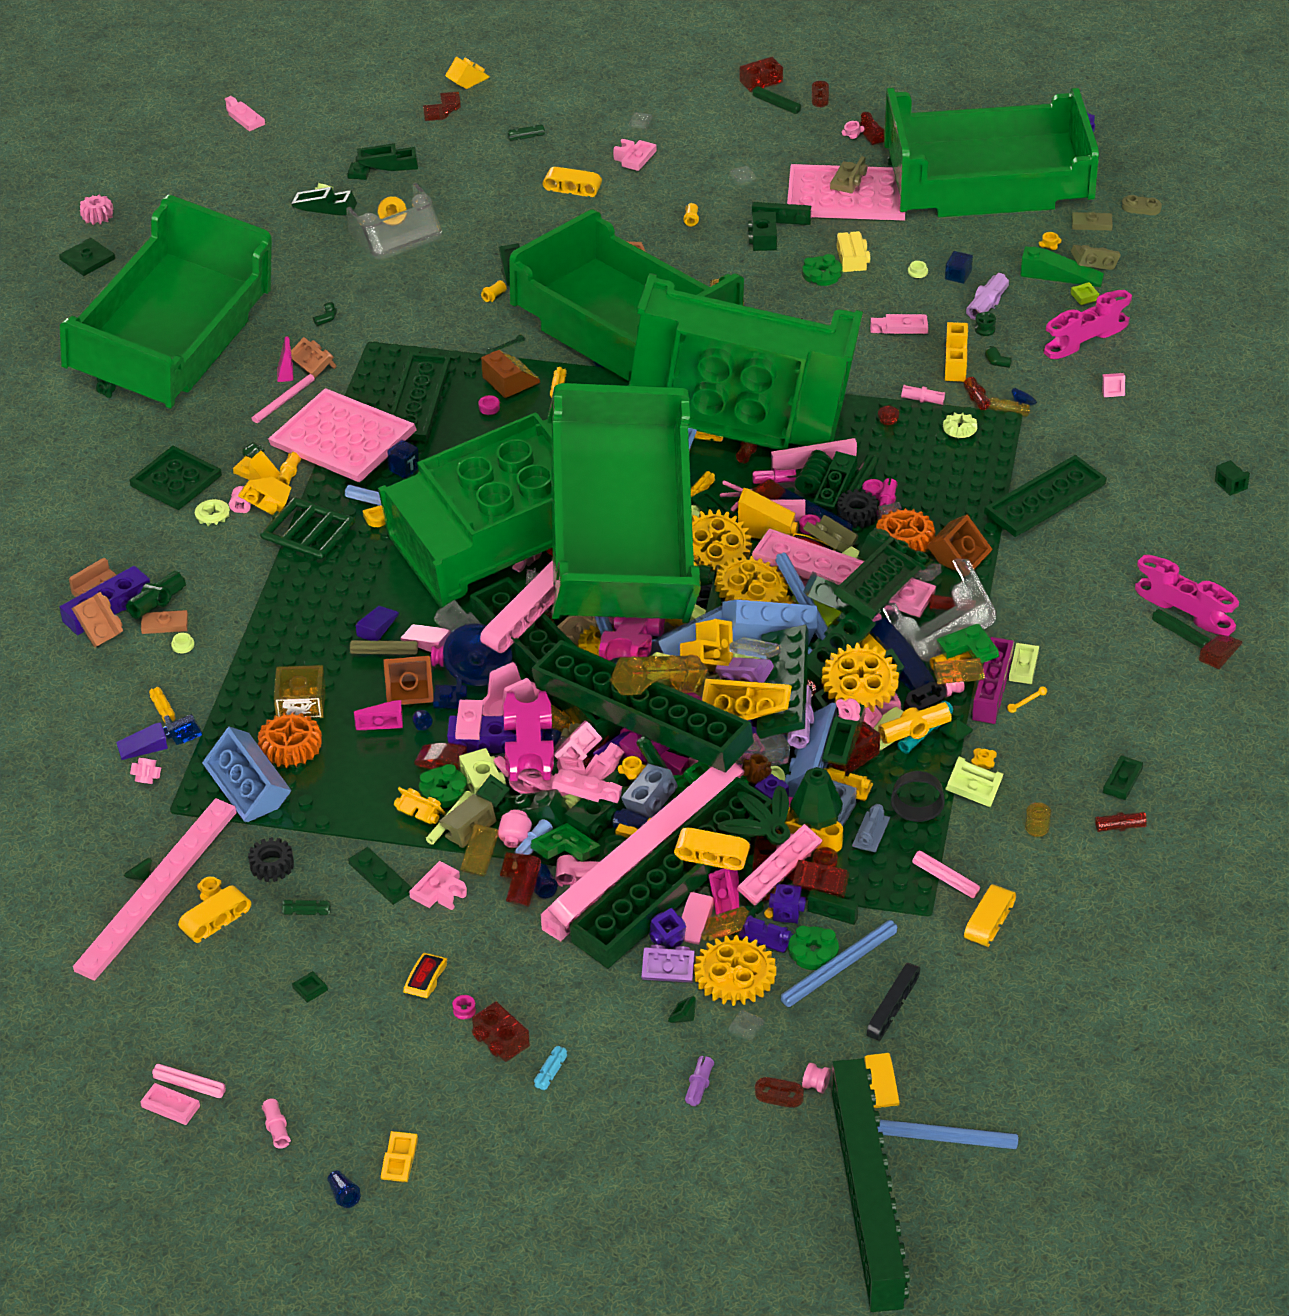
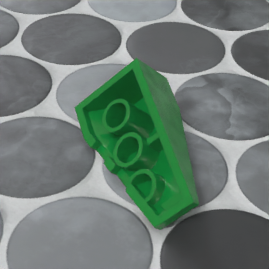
M1025 246L1022 256L1021 277L1080 285L1090 283L1095 287H1101L1104 273L1087 266H1080L1076 261L1047 249Z

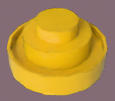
M390 196L380 202L378 215L384 224L396 226L405 220L407 208L401 199Z

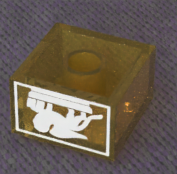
M323 665L276 667L274 691L276 716H282L283 712L285 715H290L294 712L295 715L303 713L304 717L324 718L325 678Z

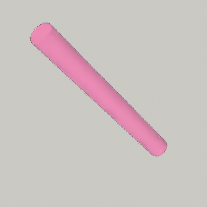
M312 374L307 375L252 417V421L259 423L315 381Z

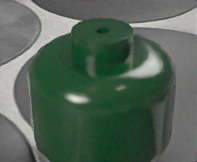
M252 442L242 450V454L244 457L253 458L259 451L264 452L265 450L261 444L257 445Z

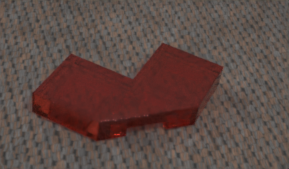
M459 92L440 93L441 104L423 105L425 121L444 120L453 110L456 111L461 108Z

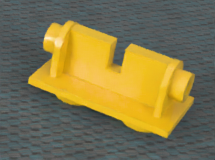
M829 767V769L824 768L833 781L857 788L856 799L866 801L873 786V783L867 779V776L863 777L852 773L849 776H845L844 771L833 769V767Z
M398 788L402 794L394 802V806L397 807L398 811L413 816L415 810L418 809L415 817L428 824H436L439 821V813L444 816L446 815L438 800L432 797L425 799L421 797L419 792L408 788V790Z

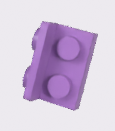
M733 657L728 666L717 665L715 671L719 675L720 680L764 683L774 665L770 659Z
M651 945L650 948H644L642 980L693 983L695 951H690L689 947L684 946L675 947V950L665 949V946Z

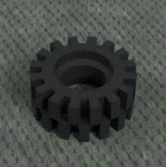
M854 489V492L848 490L847 494L842 493L841 497L839 496L838 519H840L842 524L846 522L848 527L853 525V528H857V525H860V528H864V524L870 526L871 522L874 523L875 518H877V500L875 495L872 496L871 492L866 494V490L863 489L861 492H858V489Z
M271 837L267 842L264 838L261 840V844L256 842L254 848L251 847L250 853H248L252 875L254 877L257 876L259 880H262L264 877L265 882H269L270 878H273V882L278 881L277 877L284 879L285 873L289 875L291 869L294 868L292 848L290 845L288 846V842H282L280 838L274 841L273 837ZM268 857L280 858L271 863L263 862Z

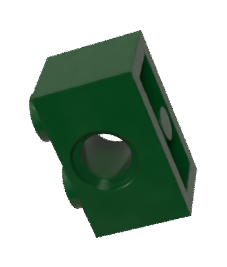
M752 212V220H748L749 244H753V251L777 250L776 212Z

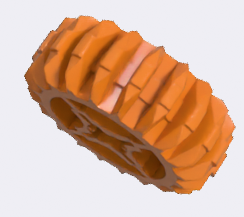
M896 508L895 512L888 511V514L882 515L876 524L877 529H883L891 537L905 541L910 548L916 551L928 552L929 548L927 545L935 538L933 521L929 520V516H924L923 512L916 513L915 509L908 511L905 508L900 511Z
M283 712L282 716L274 715L273 720H267L266 725L261 726V730L258 732V746L269 761L275 763L277 767L282 764L286 768L289 765L297 767L298 763L306 765L307 759L313 760L314 755L319 754L322 744L321 730L316 721H312L310 716L304 717L303 713L295 715L294 712L290 715H285Z

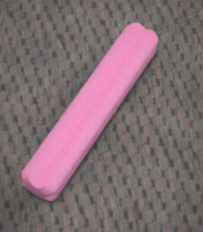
M918 851L912 861L913 864L970 898H975L979 893L980 886L922 851Z
M156 1064L152 1072L154 1079L217 1098H222L226 1090L224 1083L162 1064Z

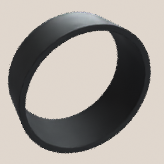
M913 771L902 775L896 781L891 796V805L894 811L902 818L914 822H923L935 818L943 810L945 804L940 781L932 774L922 771ZM910 782H924L934 786L940 792V795L931 805L912 807L903 803L896 791L901 786Z

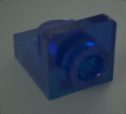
M462 676L457 677V685H435L434 708H459V701L467 699V685H463Z
M192 714L172 722L169 715L164 716L166 723L163 726L167 738H172L176 745L203 735L200 726Z

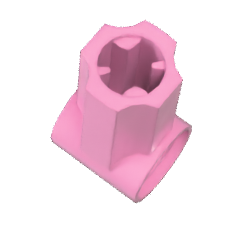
M571 855L560 856L556 863L555 882L560 887H563V885H570L571 887L600 862H581Z

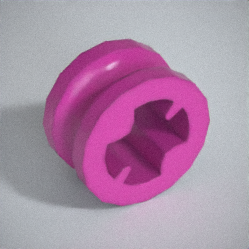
M432 646L431 665L439 664L440 667H444L445 647L441 646L437 649L436 646Z
M460 995L453 1000L452 1005L455 1017L465 1020L475 1015L476 1008L473 997ZM462 1005H467V1009H461Z

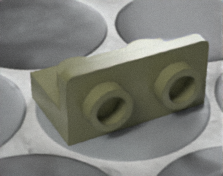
M861 156L857 164L843 161L830 182V189L853 194L855 188L860 186L861 178L867 173L868 165L865 164V157Z
M1073 245L1071 253L1078 265L1108 270L1115 268L1121 256L1119 251H1112L1102 247L1093 248L1087 245Z
M826 515L815 525L807 521L803 528L840 552H844L851 546L853 547L858 539L857 534Z

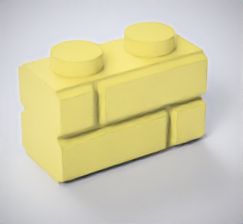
M859 231L850 232V234L848 232L838 233L837 251L843 272L867 270V263H870V253L867 251L866 239H862Z

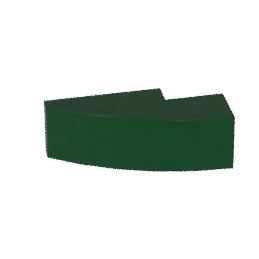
M395 143L357 149L358 163L368 167L387 171L418 169L415 147L396 149Z
M332 187L297 192L291 204L297 209L308 212L350 215L354 211L357 201L352 190L334 193Z
M859 704L860 719L858 721L839 718L838 710L837 716L834 717L822 761L846 766L866 714L865 705Z

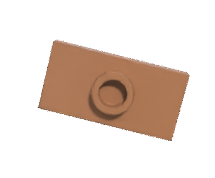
M187 610L151 612L142 616V634L187 631L188 628Z

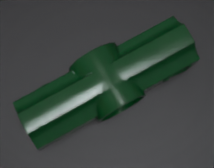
M173 571L155 584L146 583L141 593L126 604L127 612L130 613L132 618L139 619L157 606H166L170 602L171 597L186 586L185 578L182 577L180 572Z

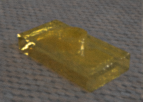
M980 658L934 662L933 669L937 684L984 680V671Z
M474 824L460 868L461 871L485 877L498 837V829Z
M742 906L709 917L702 931L701 938L704 941H711L741 931L749 911Z

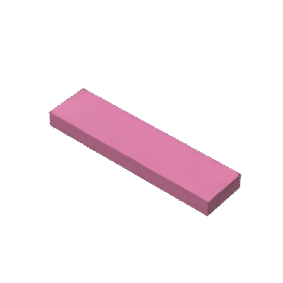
M853 438L771 452V470L773 468H776V470L801 469L814 450L825 452L832 460L836 451L856 456L857 442Z
M804 824L738 886L737 890L756 906L822 843V839Z

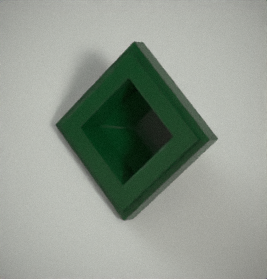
M955 717L939 728V731L957 743L972 733L973 729Z
M147 858L124 873V876L130 879L146 881L149 877L152 859Z
M690 996L678 1002L668 1018V1022L693 1021L696 998Z

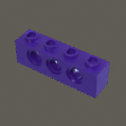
M132 566L59 606L62 622L78 636L85 631L72 610L74 606L101 592L103 596L108 598L111 604L110 609L115 615L126 610V604L129 600L140 594L143 586L146 583H150V579L136 566Z
M449 716L447 734L449 752L471 753L486 748L488 753H505V742H516V730L504 731V716H482L480 740L456 739L457 716ZM545 729L540 730L541 741H544Z

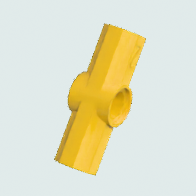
M945 702L920 711L917 708H909L902 713L900 718L878 725V732L884 744L908 736L919 739L924 737L929 729L950 722L951 713Z

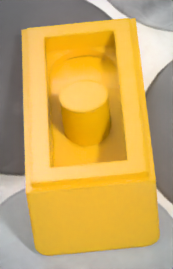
M890 1053L866 1055L864 1057L866 1069H871L872 1075L870 1089L875 1090L876 1096L874 1108L900 1105Z

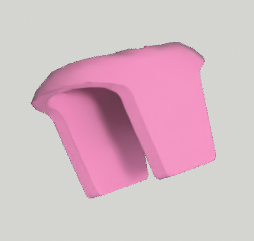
M509 663L490 672L488 694L483 699V715L503 716V704L507 692H514L516 699L520 702L530 703L538 698L539 691L541 690L536 689L535 683L531 682L528 678L521 680L515 663Z

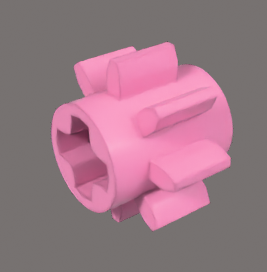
M139 758L138 763H132L130 774L136 775L135 781L153 784V778H160L161 767H156L157 760Z

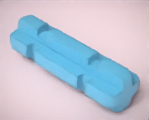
M560 1046L554 1047L551 1052L552 1055L547 1058L542 1066L541 1073H538L534 1079V1086L541 1090L548 1088L549 1080H553L561 1067L560 1062L563 1063L567 1057V1050Z

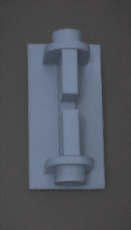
M875 804L870 808V812H866L852 847L876 853L890 820V817L884 816L882 805Z

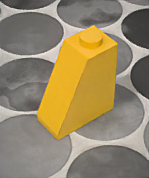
M743 488L738 501V522L743 521V528H749L748 535H751L752 538L762 539L769 529L790 536L797 533L798 522H795L794 512L748 488Z

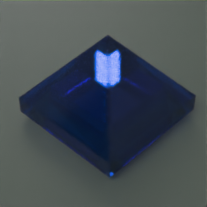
M1016 388L1011 390L1017 408L1037 403L1031 395Z

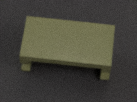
M473 794L439 821L443 828L450 831L445 834V837L463 848L496 822L492 803Z

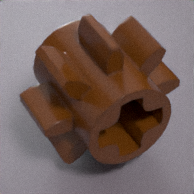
M753 754L750 760L744 759L742 769L745 771L743 776H746L750 783L757 784L771 775V762H768L767 757L764 755Z

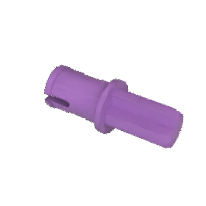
M703 1056L698 1058L694 1074L689 1077L690 1086L685 1102L691 1106L700 1104L704 1090L710 1084L708 1079L714 1066V1061L707 1056L704 1063Z

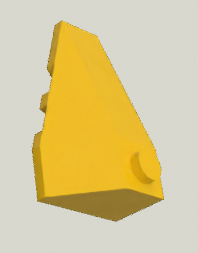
M705 679L702 701L745 720H751L788 710L792 686Z

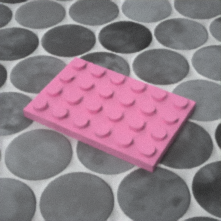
M791 164L787 204L812 205L811 217L905 220V212H900L899 209L900 195L892 167H868L866 175L861 178L860 186L856 187L853 194L830 189V182L840 166Z
M325 388L268 440L271 446L291 454L296 452L302 459L360 482L416 431L414 423Z

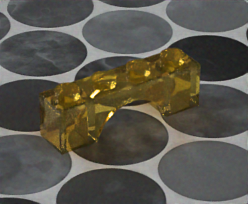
M697 655L619 657L610 681L621 695H640L649 685L661 679H668L676 690L680 692L694 693L699 692L708 669Z

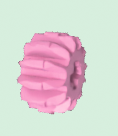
M100 194L97 196L92 195L90 198L85 197V200L80 202V215L86 223L91 222L94 225L98 222L101 225L102 221L108 222L109 218H113V204L107 196L101 197Z

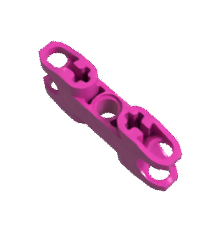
M1126 290L1107 292L1097 297L1096 306L1083 312L1068 310L1049 321L1046 326V331L1056 337L1045 346L1044 354L1050 359L1063 358L1077 352L1080 349V343L1095 336L1106 338L1126 328L1130 317H1127L1121 311L1130 304L1132 295ZM1117 297H1124V298H1125V299L1117 300V301H1116V298H1117ZM1058 347L1061 349V350L1058 351V352H1053V351H1051V350L1056 349V348H1058Z
M1143 555L1138 560L1137 566L1139 570L1148 576V578H1141L1135 584V590L1140 596L1159 607L1171 608L1175 606L1193 615L1195 625L1208 632L1229 636L1235 631L1236 624L1234 620L1225 614L1227 612L1232 613L1239 605L1238 599L1232 593L1214 582L1202 581L1198 584L1179 575L1178 565L1167 559L1153 555ZM1145 563H1153L1156 567L1147 566ZM1149 586L1151 589L1145 590L1142 587ZM1230 601L1232 604L1227 605L1222 602ZM1217 623H1222L1229 627L1221 628L1217 625Z
M615 617L614 631H604L601 635L599 656L609 661L614 658L631 659V664L640 665L651 653L652 636H662L665 619Z
M539 691L538 698L535 701L523 703L516 699L514 692H507L503 704L504 731L516 730V742H505V766L510 781H517L519 773L529 768L540 771L543 780H551L554 767L553 740L541 741L540 731L552 729L551 702L546 691Z

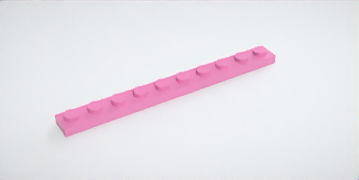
M216 798L74 964V972L94 981L234 817L237 813L235 806Z

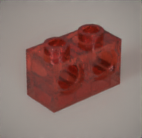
M773 57L740 66V82L749 92H753L756 86L766 88L782 83L783 67Z
M863 721L855 747L846 766L830 762L828 764L837 770L844 771L845 776L880 754V733Z
M798 859L793 885L802 886L803 889H813L830 895L844 897L850 873L845 869Z
M497 1001L472 1017V1033L477 1041H483L488 1045L490 1052L495 1057L499 1056L507 1062L530 1046L529 1031Z

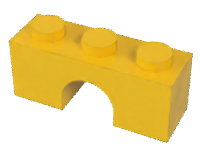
M947 322L945 381L966 382L968 323Z

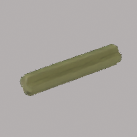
M352 640L350 642L351 654L416 655L418 643L416 641Z

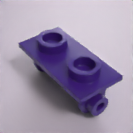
M749 915L748 917L744 916L741 921V926L744 927L738 938L744 939L747 936L749 942L756 939L758 945H766L767 948L785 953L793 934L791 931H788L787 927H780L771 923L765 925V921Z

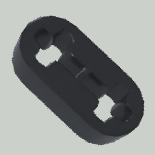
M935 681L923 685L908 693L904 700L905 710L917 708L920 711L940 704L946 695V689L941 683ZM931 690L939 693L938 696L934 694L928 697ZM912 699L913 701H918L921 699L919 705H917L916 703H911Z

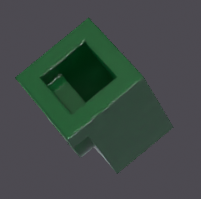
M1231 460L1216 466L1215 482L1229 496L1248 489L1250 477L1248 471L1243 472Z

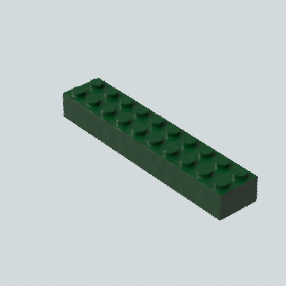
M507 577L471 594L472 616L485 628L522 590ZM543 613L519 638L511 637L513 644L506 651L534 679L532 667L560 640L574 646L576 645ZM548 694L575 723L582 724L586 720L603 738L598 744L620 734V731L624 728Z
M560 640L532 667L536 689L546 691V693L639 735L647 736L648 739L726 773L754 743L750 721L563 640Z
M739 777L734 778L732 782L570 924L571 943L609 969L650 932L651 920L657 914L664 913L670 908L674 910L689 897L691 892H694L709 879L708 874L720 869V867L679 859L675 855L674 850L681 830L683 828H694L736 836L750 842L755 836L726 833L718 828V824L731 819L758 821L740 803L737 797L738 792H745L756 797L768 808L771 814L772 800Z
M864 1058L832 1061L831 1094L870 1312L904 1309V1299L909 1298L907 1283L910 1282L908 1265L904 1266L903 1259H905L904 1243H899L901 1227L900 1221L895 1220L894 1214H897L895 1197L891 1198L890 1192H892L891 1175L886 1174V1170H888L887 1154L882 1153V1148H884L883 1132H878L880 1116L879 1111L874 1110L876 1096L875 1090L870 1089L872 1084L871 1069H866Z

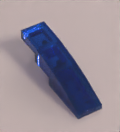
M886 617L875 621L876 625L869 634L886 651L892 648L905 667L899 679L911 691L934 682V678L923 661L895 626Z

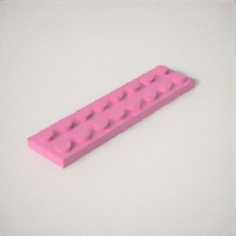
M772 529L766 532L752 553L754 560L758 561L761 558L763 560L762 563L770 562V566H778L775 561L776 555L784 552L790 558L799 576L809 579L812 571L834 580L838 584H841L864 562ZM912 579L886 606L920 618L935 594L936 586Z

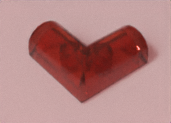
M506 852L500 872L501 877L512 879L506 902L524 907L530 906L541 866V860L538 857Z

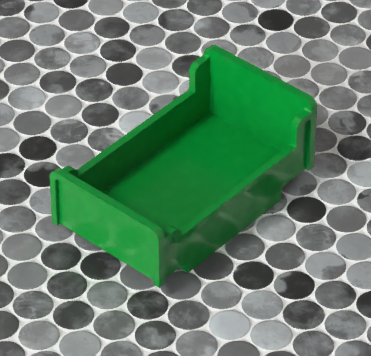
M886 88L884 147L889 150L900 195V212H907V210L936 208L938 217L1055 210V202L1060 199H1095L1099 150L1079 88H1071L1070 93L1056 94L1053 96L1051 104L911 113L912 99L908 92H895L894 88Z
M166 195L152 215L151 237L79 317L72 315L60 324L61 367L66 369L71 367L165 403V407L171 409L175 405V398L180 392H189L246 325L249 311L264 293L268 294L271 291L272 237L270 233L265 229L181 198Z
M594 209L588 210L514 250L509 259L510 304L515 307L518 305L539 317L541 320V331L628 381L631 378L641 315L637 314V310L649 273L656 274L659 279L671 281L675 286L674 290L743 305L744 278L739 274H725L720 277L718 283L709 287L617 237L613 225L602 219L600 212Z
M649 273L637 310V314L641 315L631 378L628 386L687 389L690 399L688 428L696 429L700 432L778 450L788 449L790 443L810 446L834 441L863 311L836 310L833 313L831 325H826L674 290L675 286L671 281L659 279L656 274Z
M561 383L554 387L548 413V423H552L551 499L553 585L555 584L552 619H559L560 615L682 619V623L690 622L701 586L699 566H694L688 438L690 399L687 389Z
M536 412L417 462L419 472L416 475L386 487L384 485L378 488L385 525L391 541L442 610L450 607V602L463 597L468 591V584L553 548L551 499L552 423H548V419L543 421Z

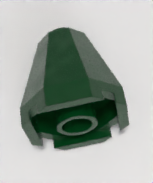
M815 767L807 770L790 803L791 814L798 825L803 826L807 823L816 830L836 824L838 815L843 810V802L831 776L826 769Z

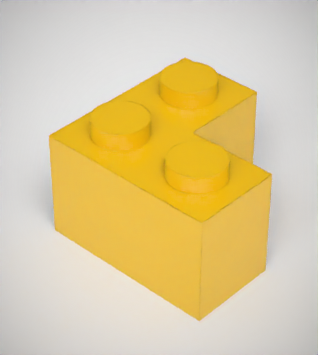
M713 619L696 623V640L680 643V667L714 672L717 665L728 666L733 658L732 621Z

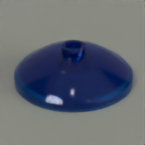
M467 624L450 633L444 643L443 661L447 670L453 677L465 684L473 686L489 685L490 672L512 661L511 647L505 652L499 653L481 643L480 636L487 625Z

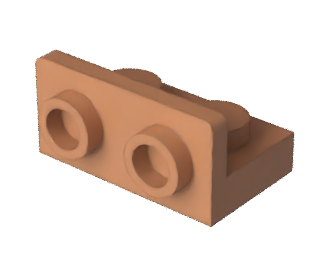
M303 337L291 350L292 361L309 374H312L314 378L327 365H330L333 369L337 367L332 361L334 357L327 350L322 352L321 346L314 340L310 342Z
M102 558L71 576L69 582L72 594L77 597L116 576L109 569L108 560Z
M101 592L72 608L94 647L123 632L121 620L113 614L108 598L103 596Z

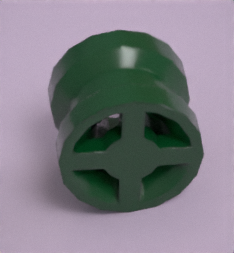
M990 312L977 314L975 332L981 336L993 335L996 330V316Z

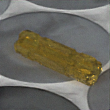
M991 397L988 404L989 409L1020 413L1025 417L1030 412L1029 404L1021 403L1019 405V402L1006 399L1000 401L996 397Z

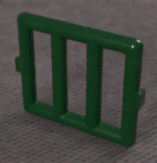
M293 497L280 512L276 511L274 513L272 521L260 533V537L303 554L323 559L336 544L340 545L342 543L344 535L354 525L355 518L298 497ZM296 507L306 509L283 536L273 534ZM315 513L324 516L301 543L291 540ZM333 520L343 522L320 549L310 547Z

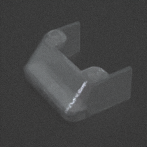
M417 183L413 184V208L380 219L373 213H365L362 216H358L351 207L346 208L349 233L373 259L384 260L439 240L443 236L442 227L432 200Z
M956 558L953 560L963 580L952 589V598L956 606L920 628L913 618L902 616L896 603L889 602L883 608L896 635L922 661H930L931 657L943 654L937 646L938 638L977 623L984 630L996 620V610L969 559Z

